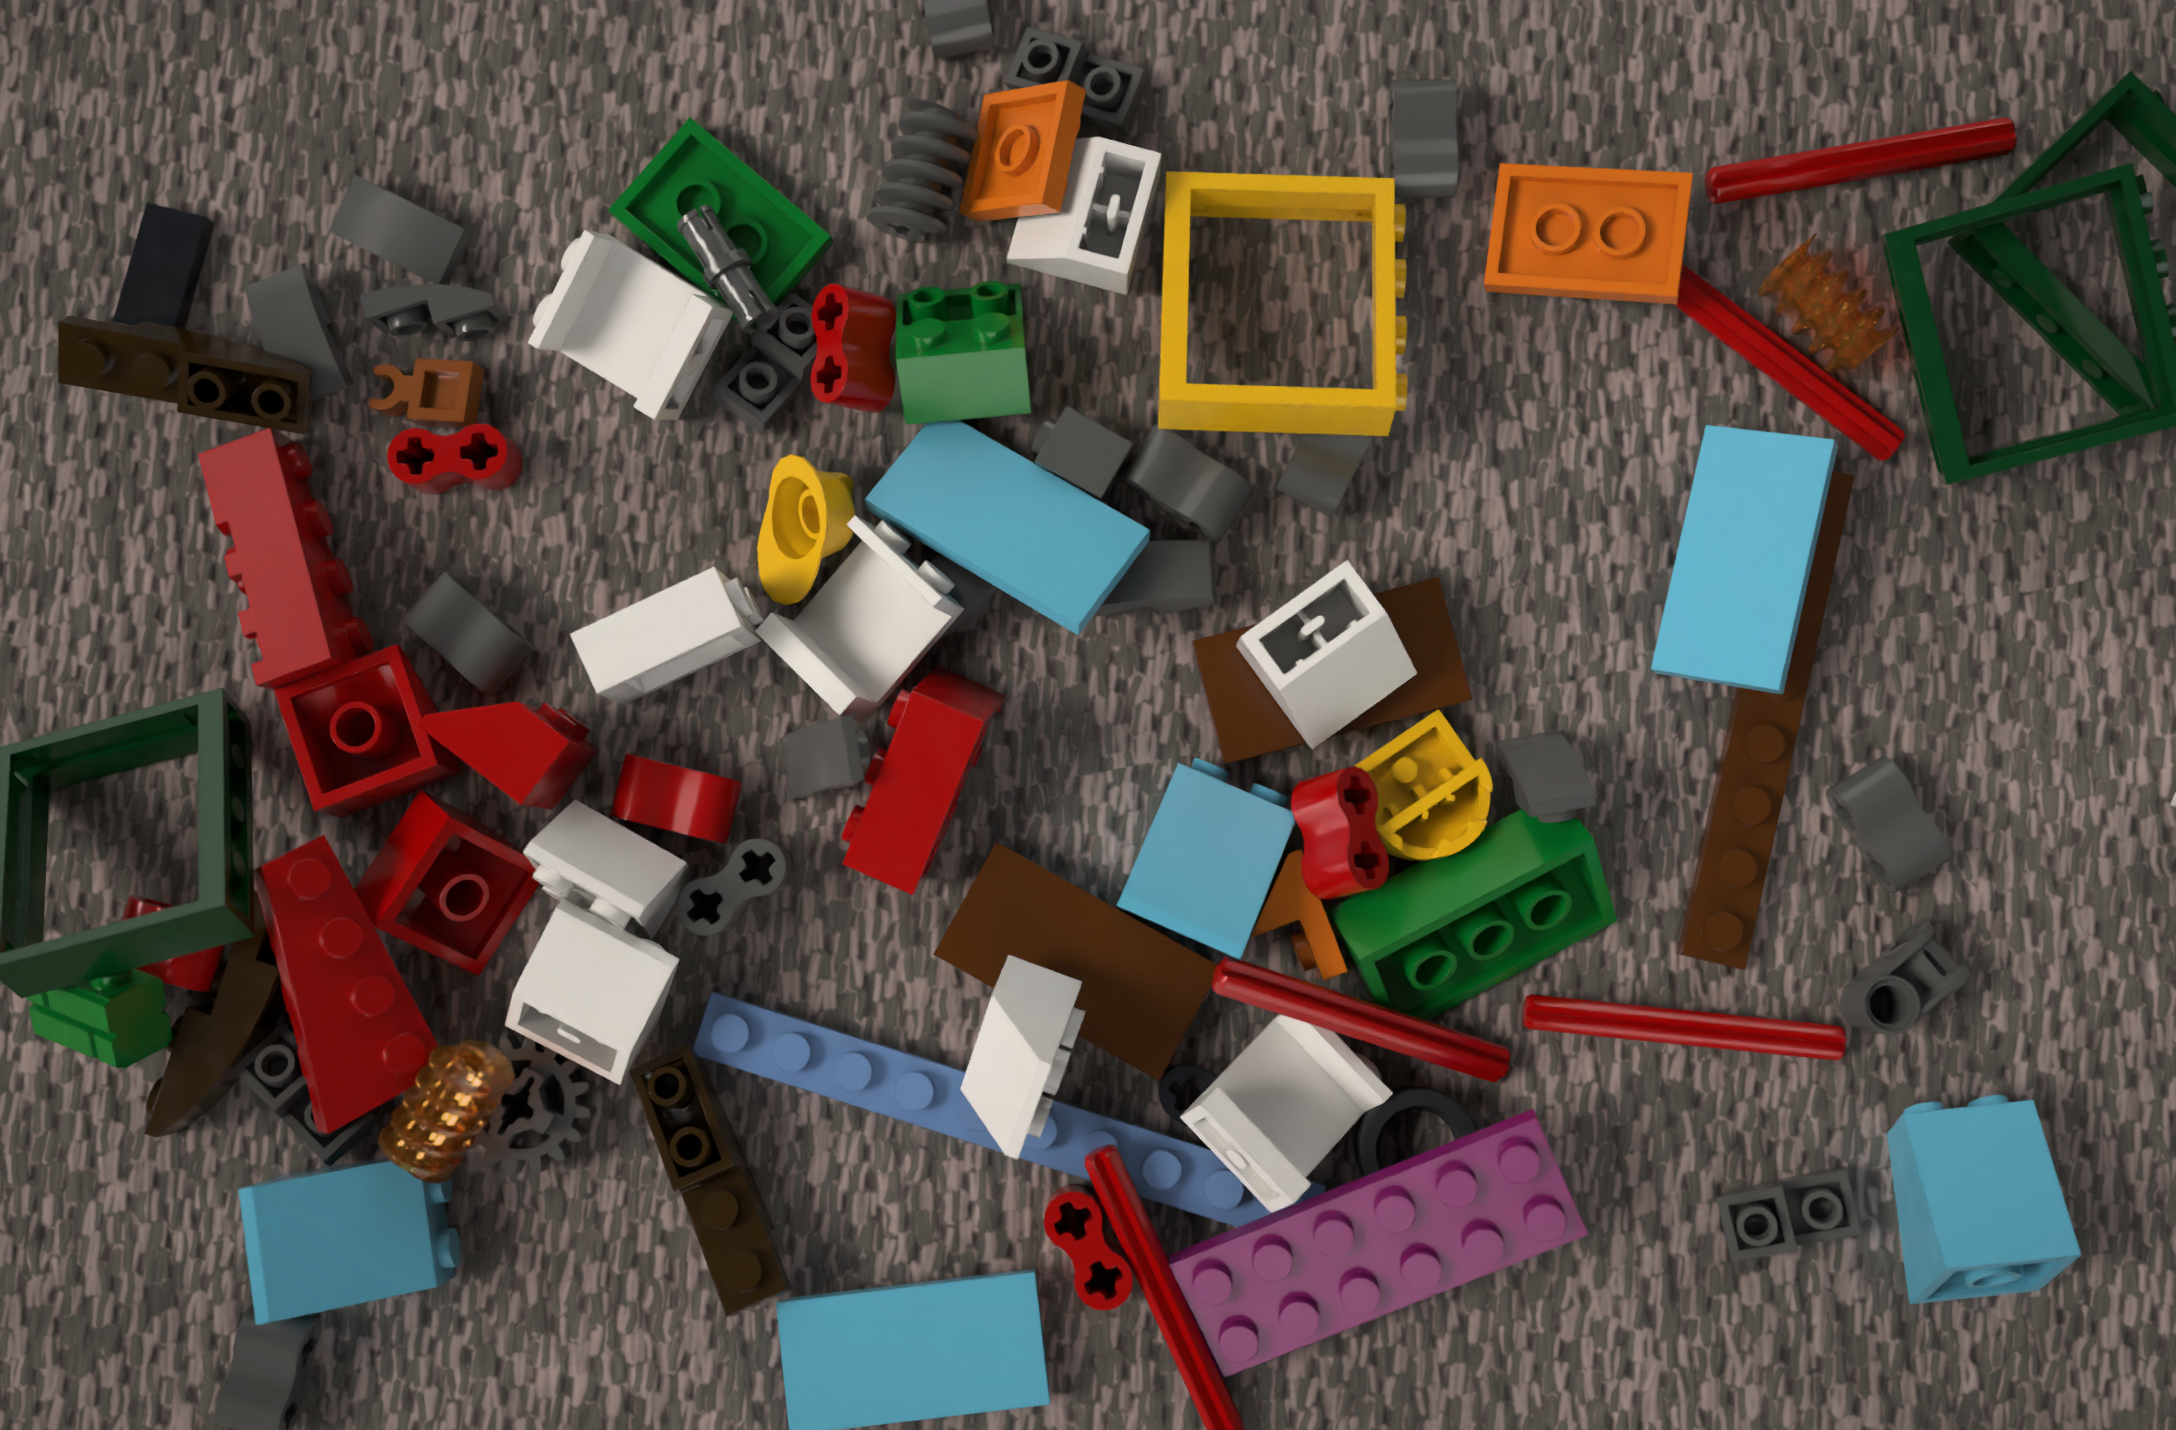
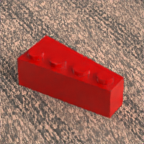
M269 427L199 453L198 456L215 524L226 537L232 536L234 546L228 548L226 555H224L228 576L236 583L241 592L247 596L250 608L238 612L243 636L248 640L254 638L261 649L263 660L251 664L256 686L275 690L373 652L374 643L370 631L360 616L354 617L347 595L353 593L354 590L351 576L343 561L338 557L333 558L326 536L333 534L331 519L319 499L313 500L306 478L313 475V470L309 457L300 442H293L292 439Z
M325 835L255 868L254 878L272 951L275 953L283 986L281 989L298 1046L297 1053L312 1103L311 1110L316 1130L330 1134L447 1068L449 1064Z

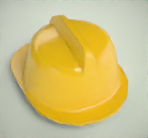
M795 454L781 458L773 470L769 488V499L757 546L759 576L763 588L773 601L783 605L800 602L808 594L818 574L822 558L842 550L851 540L853 531L847 526V523L855 515L852 501V478L844 473L816 470L804 457Z

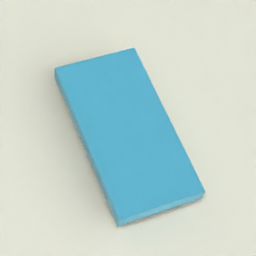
M960 420L926 423L865 498L867 511L1078 636L1147 545L1150 537V530Z
M1712 425L1705 426L1651 665L1653 672L1783 695L1838 445L1835 439Z
M1036 1268L782 1298L776 1302L789 1430H840L1050 1405L1051 1398Z

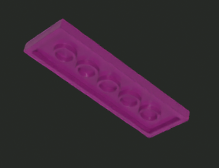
M1531 1109L1169 1255V1266L1221 1378H1225L1587 1236L1588 1232L1535 1111Z

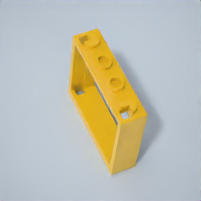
M1166 171L1158 429L1389 436L1395 411H1405L1408 388L1407 375L1396 374V355H1404L1407 339L1406 316H1396L1395 299L1404 297L1406 287V260L1395 259V242H1403L1406 207L1405 204H1395L1394 178ZM1190 216L1372 222L1373 389L1186 383Z

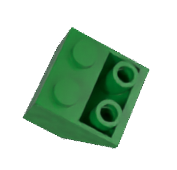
M984 281L970 288L948 290L928 286L915 289L910 293L897 294L896 364L905 425L1032 413L1020 283L1004 284L999 281Z

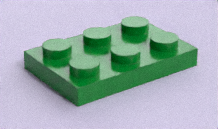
M691 117L608 209V212L617 222L689 283L726 305L727 303L718 289L712 290L703 279V274H705L704 267L685 237L677 229L679 220L691 210L696 209L698 215L702 218L703 215L699 211L700 206L710 205L714 209L716 217L736 248L744 249L752 260L750 270L772 304L776 307L834 244L829 233ZM733 314L731 318L740 325ZM754 321V322H753V325H754L755 328L757 329L758 326L756 325V322Z

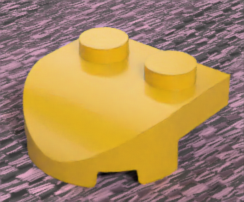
M1439 709L1355 765V767L1366 771L1375 783L1378 792L1376 829L1388 854L1410 861H1431L1445 858L1470 845L1481 834L1488 822L1486 819L1490 808V793L1493 791L1489 770L1482 757L1475 761Z

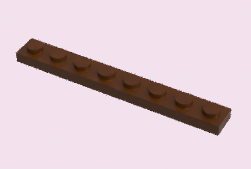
M1837 471L1832 472L1783 695L1736 687L1677 949L1678 955L1739 970H1745L1854 482L1855 476Z

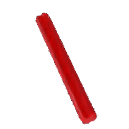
M2004 117L1712 167L1705 175L1706 194L1711 203L1720 204L2008 154L2017 145L2015 124L2013 120Z
M1684 264L1682 265L1678 304L1672 305L1876 460L1883 462L1897 451L1905 438V433L1902 429Z
M1227 956L1220 963H1217L1213 973L1212 989L1219 995L1486 1081L1497 1082L1501 1077H1506L1510 1068L1508 1064L1510 1051L1503 1045Z
M1534 994L1526 996L1522 1013L1524 1026L1531 1030L1835 1061L1841 1060L1844 1057L1846 1049L1845 1029L1841 1026Z
M1108 1144L1094 1149L1085 1156L1084 1166L1206 1430H1245L1242 1418L1224 1379L1221 1378L1171 1271L1166 1253L1117 1147L1113 1144Z

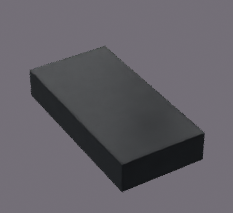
M147 202L113 321L117 324L131 327L142 321L185 329L215 223L206 216Z

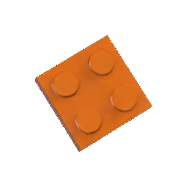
M1070 80L985 94L977 126L979 136L973 144L959 214L981 222L1060 213L1063 197L1067 190V178L1076 136L1080 129V117L1086 89Z

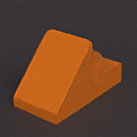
M1299 849L1283 856L1267 891L1250 938L1296 921L1300 932L1291 935L1290 939L1303 972L1314 968L1318 979L1324 981L1348 972L1321 900L1310 893L1304 884L1301 874L1303 853Z

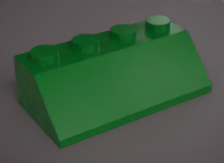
M1522 809L1484 828L1470 845L1459 852L1445 858L1421 861L1411 865L1404 871L1386 879L1381 887L1356 894L1328 910L1342 946L1372 1003L1426 1021L1617 921L1594 838L1579 819L1575 817L1566 821L1545 823L1538 821L1537 816L1530 817Z

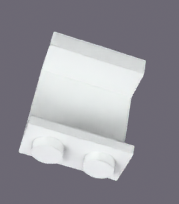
M584 230L581 237L575 239L563 255L561 261L563 273L553 293L547 295L540 302L534 313L533 325L535 329L528 343L537 349L560 351L637 398L633 407L652 419L678 420L733 312L726 304L614 237Z
M854 515L847 523V526L862 539L860 544L793 621L771 612L755 632L839 716L853 715L855 721L865 724L964 611V608L949 594L955 585L943 572L927 560L919 566L905 553L912 544L896 528L883 519L877 526H874Z
M1278 1014L1193 1102L1180 1118L1251 1193L1273 1213L1295 1203L1310 1187L1311 1183L1306 1177L1366 1111L1386 1102L1393 1093L1381 1081V1075L1377 1067L1365 1056L1354 1053L1339 1038L1336 1032Z

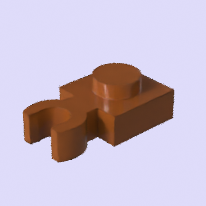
M416 358L413 376H410L393 365L381 364L374 367L373 374L384 381L394 382V389L387 398H369L368 406L389 417H398L407 413L406 419L418 426L465 428L477 422L485 369L474 361Z

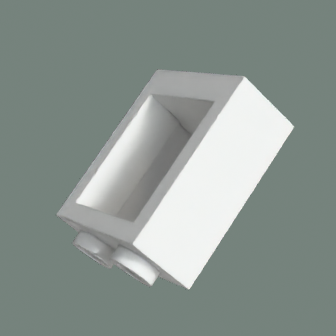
M712 567L571 633L570 636L596 693L625 705L760 642V636L755 632L756 628L754 625L764 621L750 589L748 587L743 588L737 577L730 580L717 568Z

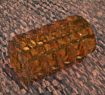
M1815 233L1766 275L1757 294L1761 299L1779 292L1783 294L1774 310L1778 318L1795 311L1800 313L1791 328V333L1794 336L1811 330L1817 332L1807 349L1811 355L1830 348L1834 351L1824 368L1828 374L1846 367L1853 370L1893 337L1901 327L1895 324L1879 331L1876 329L1885 309L1881 305L1862 312L1858 309L1868 290L1864 286L1845 293L1841 290L1851 271L1847 267L1829 274L1824 271L1834 252L1827 248L1810 255L1807 251L1817 235Z
M468 1038L460 1040L456 1043V1046L439 1045L433 1049L429 1055V1065L419 1070L416 1076V1085L407 1089L404 1094L403 1104L394 1109L391 1114L390 1123L380 1131L378 1144L382 1152L394 1164L406 1170L415 1178L430 1183H442L450 1180L451 1173L462 1162L464 1153L474 1144L476 1135L487 1124L489 1115L501 1103L502 1095L514 1083L515 1073L510 1061L500 1050L487 1041Z

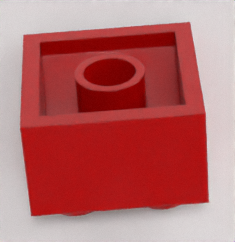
M397 644L274 690L315 812L344 818L460 774L454 753L417 726L425 714L438 713L439 711L401 646Z
M517 701L425 714L417 724L422 730L520 805L548 810L555 808L599 751V749L585 740L591 731L588 726L565 709L560 707L557 710L546 702H543L539 708Z
M420 790L354 890L372 924L377 929L479 976L540 883L532 878L536 869L523 854L524 851L467 813Z

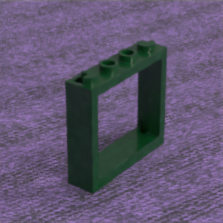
M2130 71L2105 91L1987 204L2028 193L2105 119L2176 188V115L2164 104L2163 98L2157 89L2152 92ZM2002 222L1954 235L1947 241L2120 416L2148 409L2154 405L2145 365Z
M2133 163L1899 229L1879 237L1941 483L1949 485L2176 427V304L2166 305L2160 279L2169 276L2168 260L2161 240H2150L2145 215L2152 213L2154 210L2152 192L2147 193L2143 174L2135 176ZM2104 193L2155 407L1967 455L1916 246Z
M224 688L0 747V981L21 999L255 936L250 720ZM198 751V901L43 942L50 791Z

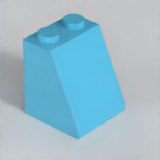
M1194 758L1191 767L1178 762L1116 906L1241 959L1295 823L1292 811L1285 809L1289 798L1253 783L1249 793L1226 783L1229 776L1228 771L1198 758Z
M1991 1095L1975 1099L1968 1103L1967 1107L1944 1109L1941 1102L1919 1103L1906 1108L1888 1131L1887 1139L1910 1304L2039 1291L2081 1256L2034 1100L2009 1102L2007 1096Z
M438 1149L286 1173L238 1189L256 1325L435 1288L454 1278V1267H458L460 1264L461 1244L459 1235L454 1227L448 1228L445 1202H449L452 1196V1179L447 1164L439 1163Z

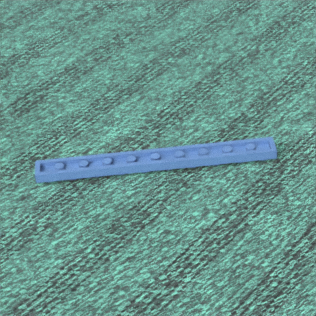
M716 991L711 992L693 1047L697 1056L1004 1153L960 1090L966 1070ZM1041 1095L1054 1101L1040 1138L1027 1134L1019 1158L1091 1181L1084 1166L1085 1156L1100 1146L1113 1144L1117 1147L1138 1195L1235 1227H1240L1272 1214L1209 1147ZM1307 1179L1311 1183L1310 1187L1295 1203L1289 1206L1324 1193L1326 1186L1323 1183Z

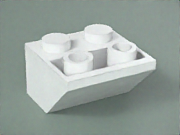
M1102 137L1076 139L1067 178V190L1063 197L1060 213L1018 217L1006 259L1007 263L1127 295L1160 179L1161 153Z
M1348 560L1243 634L1236 644L1238 650L1311 749H1314L1417 674L1388 614Z
M577 800L569 804L538 833L523 852L536 869L532 878L543 885L542 890L558 901H561L563 898L575 905H578L580 900L591 905L589 910L600 918L633 935L637 931L651 940L678 899L680 891L685 887L692 875L687 862Z
M562 898L513 990L505 1026L621 1085L658 1025L680 959L667 953L656 942L649 939H640L600 918L589 909H582Z
M1008 955L992 993L960 1090L1004 1154L1018 1160L1027 1134L1040 1138L1054 1101L1041 1096L1042 1092L1044 1091L1052 1095L1056 1094L1071 1052L1060 1049L1059 1045L1073 1048L1086 1011L1074 1007L1082 981Z

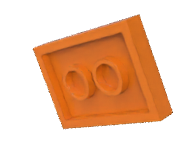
M1500 163L1484 277L1485 291L1678 304L1693 173Z

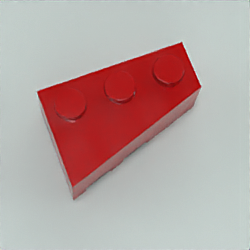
M940 666L931 671L912 689L911 693L905 690L900 692L887 721L888 726L896 729L888 751L880 747L878 748L865 775L864 783L873 786L865 808L860 805L854 807L842 833L841 840L850 843L842 863L843 865L914 895L927 877L958 807L957 801L971 767L976 766L983 749L980 748L990 721L996 712H1000L1006 695Z

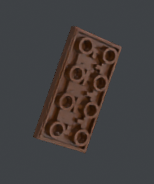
M1439 577L1373 594L1388 614L1417 674L1329 738L1472 700ZM1257 624L1193 640L1191 643L1224 765L1307 744L1236 647L1239 638Z
M998 842L993 846L933 954L992 988L996 986L1008 955L1082 981L1074 1007L1086 1012L1077 1035L1158 1081L1161 1079L1212 986L1213 973L1217 965Z

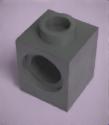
M1066 406L1058 421L1051 417L1045 420L1033 441L1031 450L1038 454L1035 459L1036 465L1105 503L1133 455V443Z

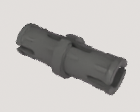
M710 205L700 206L699 211L703 215L702 218H700L696 209L685 214L679 220L677 229L685 237L704 267L705 274H703V279L708 287L712 290L718 289L740 323V328L744 333L755 331L754 321L759 329L765 327L777 316L778 309L772 304L750 270L752 260L744 249L736 248Z

